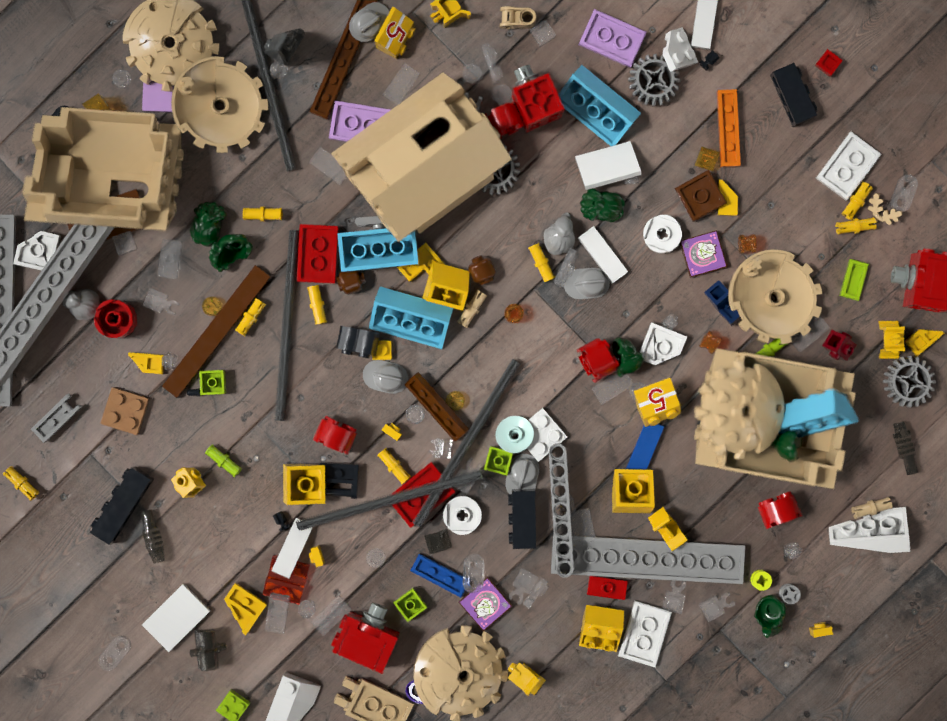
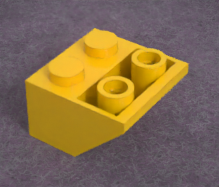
M433 261L422 298L428 302L463 311L469 290L470 272Z
M586 605L579 646L617 652L623 632L624 610Z

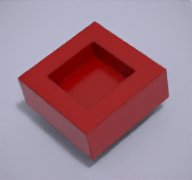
M827 49L815 66L830 77L843 60Z

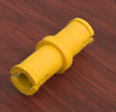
M862 182L860 188L855 195L850 197L849 204L841 213L843 216L846 215L845 218L848 220H852L859 208L864 206L865 199L873 190L872 186L868 187V183Z
M261 206L260 208L243 209V220H260L265 222V220H282L283 218L282 208H265V206Z
M875 217L861 220L854 218L852 221L836 222V227L839 228L836 229V232L839 235L842 233L854 232L856 234L864 230H875L877 225L872 223L877 222Z
M540 243L529 247L528 249L535 261V268L538 267L544 282L555 278L548 264L549 259L545 257Z
M319 285L307 287L311 302L309 306L313 311L315 325L327 322L323 307L325 303L322 301Z
M255 298L249 310L244 312V317L235 331L245 337L253 323L258 321L257 317L266 304Z
M387 448L377 455L388 467L387 470L392 472L401 484L411 478L400 465L401 462L396 460Z
M13 466L7 468L6 472L3 473L15 485L14 488L20 490L30 501L35 499L36 495L40 493L28 482V478L19 474Z

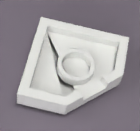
M683 27L666 33L665 40L667 44L663 48L662 55L670 72L692 66L698 62Z
M43 231L38 232L32 238L17 246L13 264L42 271L59 247L61 236Z
M651 322L639 352L645 356V362L657 365L680 355L687 336Z
M543 408L528 420L533 427L534 438L527 449L539 462L549 453L551 445L561 443L567 436Z

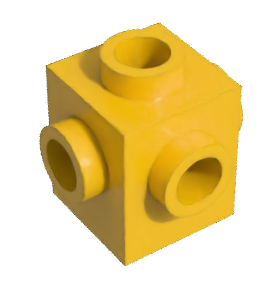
M182 467L171 479L175 490L183 498H193L206 487L200 472L195 468Z

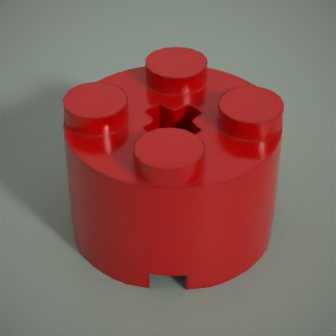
M509 102L492 109L489 116L486 113L484 114L492 128L494 127L500 134L499 139H502V136L507 133L509 136L513 135L524 127V122L515 102Z
M110 299L102 302L97 307L94 324L102 335L120 339L127 337L134 331L137 326V314L134 308L127 302ZM114 315L119 317L117 319V323L113 322V320L115 319Z
M596 338L577 349V353L581 352V355L578 357L588 376L593 375L592 381L594 383L616 372V368L619 367L617 359L614 356L612 357L608 351L610 346L605 339L601 341L599 338Z
M325 416L324 419H321L313 440L348 455L357 433L355 432L357 429L345 423L340 426L338 421Z
M791 491L776 496V501L770 498L758 503L760 507L757 508L766 529L802 516L794 494H791Z

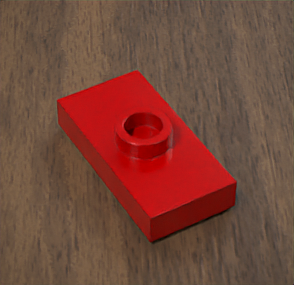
M589 576L587 595L625 600L628 581Z

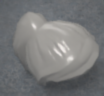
M568 212L562 214L554 224L544 231L545 247L553 255L559 256L562 253H567L574 246L573 222Z
M90 289L69 291L62 301V305L65 308H69V311L76 319L89 320L95 317L96 309L100 302L96 292Z

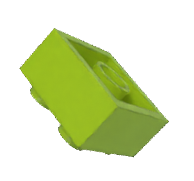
M225 370L199 371L200 395L226 394Z
M490 446L484 470L507 476L513 453Z
M411 588L393 602L407 622L427 608V605L414 588Z
M231 689L216 711L229 721H238L250 702Z

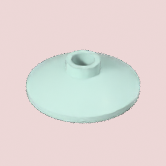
M520 416L505 418L496 429L498 445L509 453H519L526 450L534 438L532 425L527 419ZM514 434L519 435L517 439L512 438Z

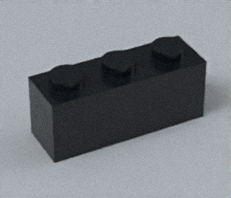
M795 63L775 70L770 74L792 127L817 116V106L814 101L811 102L809 88L807 84L803 83L801 79L802 72L798 66L796 67Z
M512 489V494H508V506H512V513H508V523L512 525V532H509V544L513 545V549H536L535 489Z

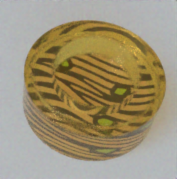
M208 297L203 301L202 309L207 315L216 316L222 309V303L216 297Z
M453 391L447 395L446 404L452 410H459L464 406L465 398L462 393Z

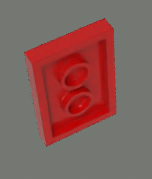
M300 224L297 282L336 284L338 226Z
M430 462L392 494L394 495L398 491L401 493L405 489L408 491L411 488L412 490V487L415 489L418 486L419 488V485L420 487H422L421 485L424 486V484L426 486V483L427 485L431 484V482L433 484V481L435 483V481L438 482L440 480L439 478L442 474ZM452 487L443 490L442 494H440L441 496H439L440 498L436 500L437 502H435L436 504H434L433 509L451 496L455 490ZM429 494L414 497V499L410 500L407 499V501L405 500L400 503L396 502V504L392 505L410 528L415 525L413 521H415L416 515L420 513L419 511H421L420 509L424 502H426Z

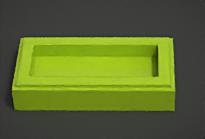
M849 259L840 297L859 301L869 264Z

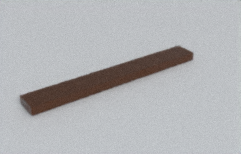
M379 0L356 1L309 111L311 114L328 120L361 41L356 40L351 35L349 30L350 20L355 13L366 5L378 2Z
M256 265L252 268L162 385L164 389L176 398L182 394L271 276Z

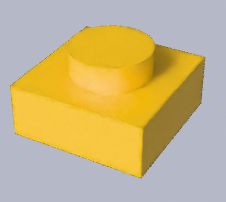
M379 341L376 356L372 355V360H392V341Z
M386 423L382 428L383 432L396 441L402 436L399 432L401 429L393 423L390 425Z
M320 545L312 547L309 553L311 563H315L316 567L324 565L325 560Z
M825 622L814 623L813 627H809L810 635L814 638L833 635L832 627Z

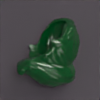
M617 337L613 341L614 356L619 363L617 375L623 377V375L634 373L640 369L645 356L637 352L632 342L622 337Z
M797 430L778 434L771 443V446L777 450L778 454L789 462H795L799 459L797 457V449L802 446V437H797V433H800Z
M766 595L758 602L754 617L762 626V633L766 638L773 637L781 632L782 623L786 616L785 604L779 601L776 596Z

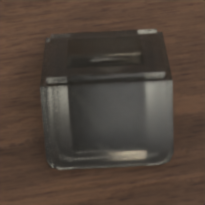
M447 529L424 536L430 554L452 547Z

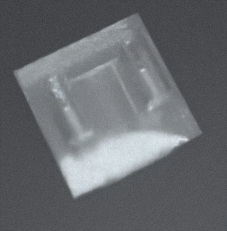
M441 438L431 440V443L435 444V451L429 450V453L433 454L435 458L450 459L453 440Z

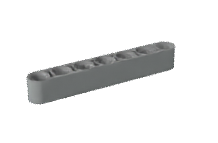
M555 443L549 448L555 563L558 575L566 578L572 575L574 570L566 448L562 444ZM556 446L563 449V454L560 457L552 455V450ZM556 466L564 468V474L560 477L553 474V469ZM558 485L565 487V493L562 496H558L554 492L555 487ZM558 505L566 506L567 510L564 515L556 513L555 510ZM560 524H565L568 527V531L565 534L557 532V527ZM564 543L569 546L567 553L562 554L558 551L560 544ZM562 563L570 565V570L567 573H562L559 570V566Z

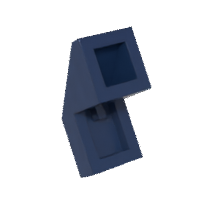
M718 280L704 294L719 314L733 326L741 317L737 310H731L728 299L729 290Z

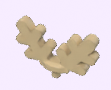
M875 193L873 198L869 199L873 206H869L868 210L873 212L876 222L878 220L885 221L890 225L892 224L891 219L897 222L899 221L898 217L903 215L902 211L896 212V209L893 208L890 214L888 210H885L882 216L879 212L884 210V207H879V204L883 203L884 200L880 199V194Z

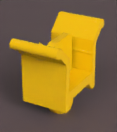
M435 0L430 3L432 10H438L430 15L431 19H433L434 23H438L443 18L444 27H447L460 17L471 19V12L460 10L461 6L457 0Z
M879 321L880 330H884V349H880L879 359H899L900 352L905 351V327H899L898 321Z
M664 507L648 517L654 532L658 531L662 535L672 552L688 541L677 522Z
M519 662L518 665L512 663L508 668L512 672L508 679L522 689L527 696L530 693L535 695L546 681L545 678L538 675L525 663L521 664Z

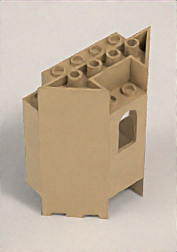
M441 73L331 153L342 167L347 178L355 188H358L376 212L379 220L398 242L414 230H417L419 234L494 180L493 173L512 160L499 139L500 134L494 127L492 128L483 113L479 114L476 110L477 105L475 102L464 95L466 93L464 88L444 73ZM437 118L447 119L450 122L448 133L422 151L412 136Z
M61 107L60 116L42 115L41 124L35 123L32 138L36 148L32 176H26L23 196L27 201L25 221L167 230L177 212L174 200L175 196H178L179 193L177 178L180 179L182 177V161L184 158V151L181 149V131L176 124L160 123L157 121L155 114L63 107ZM112 180L144 183L148 186V193L143 198L110 197Z
M717 348L710 369L705 374V383L709 385L715 378L713 371L720 366L725 371L734 368L733 361H744V367H751L752 369L755 364L766 368L775 377L781 388L785 404L791 403L794 399H805L809 395L823 394L826 390L834 389L844 394L853 408L856 394L851 392L854 373ZM698 418L700 425L697 424L694 440H696L695 464L834 489L837 470L842 471L845 451H841L845 426L802 437V446L797 449V457L799 459L795 462H789L783 459L771 445L761 453H756L755 450L745 452V459H734L735 453L725 451L723 456L713 451L716 445L710 438L707 441L702 439L699 431L703 430L704 427L701 418Z

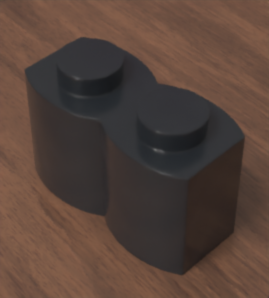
M340 326L336 348L342 349L341 353L352 355L353 352H358V357L370 359V355L376 356L380 333Z

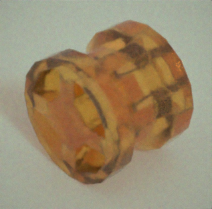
M739 235V253L744 254L748 251L756 253V235Z
M511 304L506 308L504 316L508 322L518 323L522 320L524 311L520 305Z
M709 330L699 343V347L706 348L708 353L713 354L722 338L715 337L713 332Z

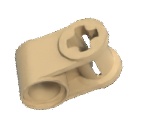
M510 6L500 8L502 12L500 28L531 29L536 24V13L531 8ZM525 15L533 17L530 22H524L522 18Z

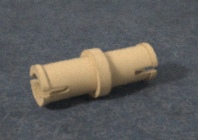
M477 289L469 304L465 305L466 309L457 322L468 328L475 314L479 313L478 309L487 295Z
M886 497L877 501L870 500L866 504L851 507L852 514L855 513L853 517L857 519L870 514L873 516L877 512L892 509V502H889L891 499Z

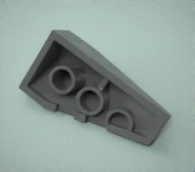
M299 28L276 34L272 39L269 38L264 46L265 54L287 67L305 36L304 30Z

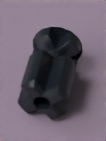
M712 50L705 56L706 61L701 60L699 64L707 71L709 69L708 64L713 65L719 60V56Z
M283 511L273 515L276 524L281 525L280 532L290 527L289 524H285L287 519Z

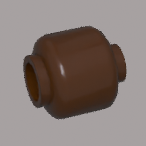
M482 255L471 259L472 263L468 266V270L475 283L483 285L494 280L493 276H495L496 270L489 257L483 258Z
M359 270L340 271L339 277H336L340 292L343 291L347 295L362 291L363 284L366 283L364 273H359Z

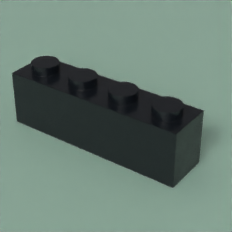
M137 467L125 470L121 477L123 478L120 486L118 484L115 486L111 493L113 497L110 502H105L101 508L103 513L99 518L96 517L91 524L92 530L90 533L108 545L115 542L154 480L153 477Z

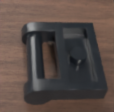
M320 463V465H325V482L352 484L351 489L325 488L326 496H345L357 499L359 464Z

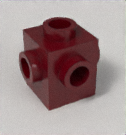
M831 330L822 346L830 352L828 355L833 359L839 360L841 358L847 361L857 345L851 340L852 337L849 334Z

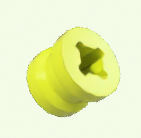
M756 570L751 574L750 582L756 589L764 591L771 586L772 578L767 572Z

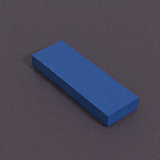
M657 424L645 427L643 425L626 469L647 470L664 426Z
M420 553L410 570L460 598L470 582L469 579Z

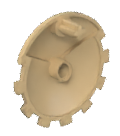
M146 0L128 18L123 32V44H129L131 56L126 57V61L130 68L135 65L143 74L139 79L145 84L149 85L151 81L162 84V91L173 92V86H175L178 78L190 65L201 59L212 57V54H219V43H213L212 31L217 30L213 20L207 22L200 14L204 8L193 0ZM168 38H174V47L167 48L166 40Z
M208 57L190 65L178 78L172 92V114L181 133L183 134L188 131L196 138L193 143L195 146L203 149L205 144L217 147V153H227L228 146L239 144L240 148H243L250 144L247 137L254 130L260 133L265 123L260 121L262 110L268 111V100H261L258 88L262 87L263 84L258 76L252 79L244 72L247 68L245 64L237 61L236 65L233 66L224 63V57ZM216 101L223 103L224 109L222 111L215 108L214 104Z
M765 250L750 256L739 265L730 281L728 292L729 306L732 311H738L742 319L739 322V326L745 332L750 328L753 332L759 334L757 340L763 343H768L769 338L780 339L781 344H788L792 342L790 336L798 332L805 336L811 330L808 323L812 317L819 318L822 307L816 306L817 295L822 294L820 283L814 285L809 275L813 272L812 268L807 263L801 266L793 261L795 255L787 251ZM771 294L776 297V303L771 300Z
M733 361L734 368L724 371L723 367L720 366L713 371L715 378L709 385L706 383L702 384L699 393L703 395L701 407H695V417L702 420L704 429L699 431L702 439L707 441L710 438L716 445L713 450L714 452L722 456L725 451L734 452V459H745V452L755 450L756 453H761L771 445L778 435L784 417V399L777 380L766 368L755 364L753 369L744 367V361Z
M461 625V631L449 633L448 628L434 634L423 645L414 664V685L420 700L429 711L437 716L440 711L451 714L450 720L461 721V715L471 713L474 718L482 716L484 714L482 708L490 701L494 704L499 701L501 694L497 691L501 681L506 682L508 679V671H502L501 659L506 658L501 647L497 650L490 643L493 637L489 633L483 631L480 636L472 633V626ZM462 671H467L465 678L459 679V674Z

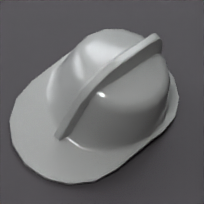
M372 2L355 13L349 23L351 35L361 42H368L377 37L389 14L388 8L379 2Z
M600 268L576 269L567 274L564 279L565 291L574 299L602 297L607 293L610 285L609 279Z
M374 360L365 366L363 380L371 389L396 394L406 387L404 384L408 381V374L402 366L396 363Z
M519 454L512 459L505 485L509 494H512V489H535L539 475V464L534 456Z

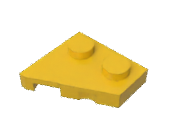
M238 583L233 585L224 598L235 620L238 621L243 634L247 635L267 603Z

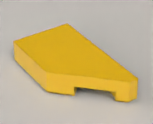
M718 180V188L727 204L718 208L717 216H737L738 196L723 180Z
M918 329L904 343L915 356H919L945 333L943 331Z
M128 352V356L143 373L163 374L165 355Z

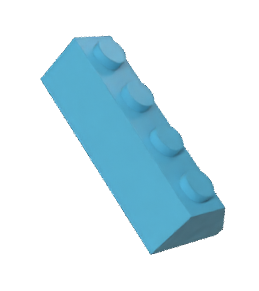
M583 65L572 74L558 94L564 109L610 146H615L641 114V112Z
M386 228L337 233L341 272L418 264L416 230L399 242Z
M379 287L373 305L369 329L442 349L453 308Z
M829 389L823 394H812L805 399H794L791 403H784V417L778 434L797 430L800 432L797 433V437H804L858 422V417L844 394L837 392V390Z

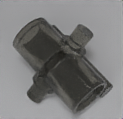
M215 629L194 630L196 648L190 650V656H197L198 669H201V671L219 669L218 654L227 649L226 643L219 644L217 642Z

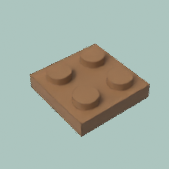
M112 387L100 424L138 435L149 398Z

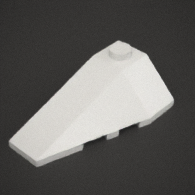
M906 507L887 509L873 516H863V519L857 521L849 520L829 527L830 545L888 553L910 552Z
M285 672L266 721H300L314 705L321 685Z

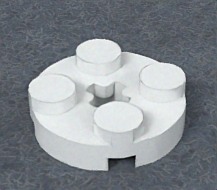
M658 215L646 223L643 236L645 244L650 250L664 254L670 253L678 247L681 242L682 231L676 219L668 215ZM663 229H665L666 234H668V237L659 239L660 236L657 234V232H661Z
M468 496L453 498L447 503L443 512L446 526L452 532L459 535H466L475 530L480 524L482 517L479 505ZM461 510L468 513V517H465L463 521L460 520V517H457V513H460Z

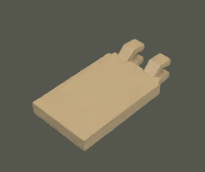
M345 676L342 686L352 690L349 699L338 693L334 699L335 704L344 708V711H346L345 715L358 721H406L414 705V702L363 678L356 681Z

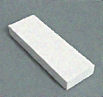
M698 0L691 47L710 49L718 0Z
M594 226L578 237L579 241L612 284L628 272Z
M298 518L295 519L272 568V572L290 579L313 529L311 526V528L299 531L296 522H300Z

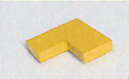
M426 242L417 249L418 264L397 267L409 282L423 270L429 275L433 261L444 264Z

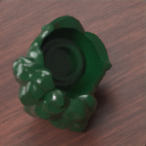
M595 188L588 189L580 201L582 206L580 210L584 218L591 221L598 219L615 222L624 215L623 208L625 202L615 192H598Z
M205 202L204 204H199L194 209L196 216L192 220L190 234L196 244L210 247L214 242L218 241L221 221L225 219L227 214L224 211V207L218 206L217 203Z
M243 234L225 235L219 242L212 244L209 251L210 264L218 272L229 270L230 264H233L236 260L247 259L253 250V246Z

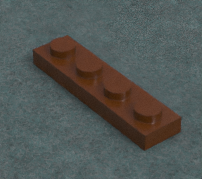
M419 372L404 384L454 441H457L469 430Z

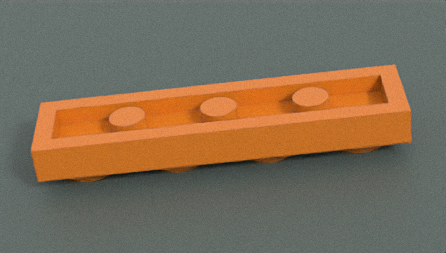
M737 89L717 90L720 167H740Z

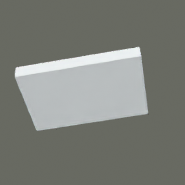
M849 132L816 179L847 201L881 156V153L854 133Z
M630 141L575 156L586 190L641 175V169Z
M182 584L142 626L170 652L211 610L185 584Z
M634 601L618 656L656 667L672 612Z

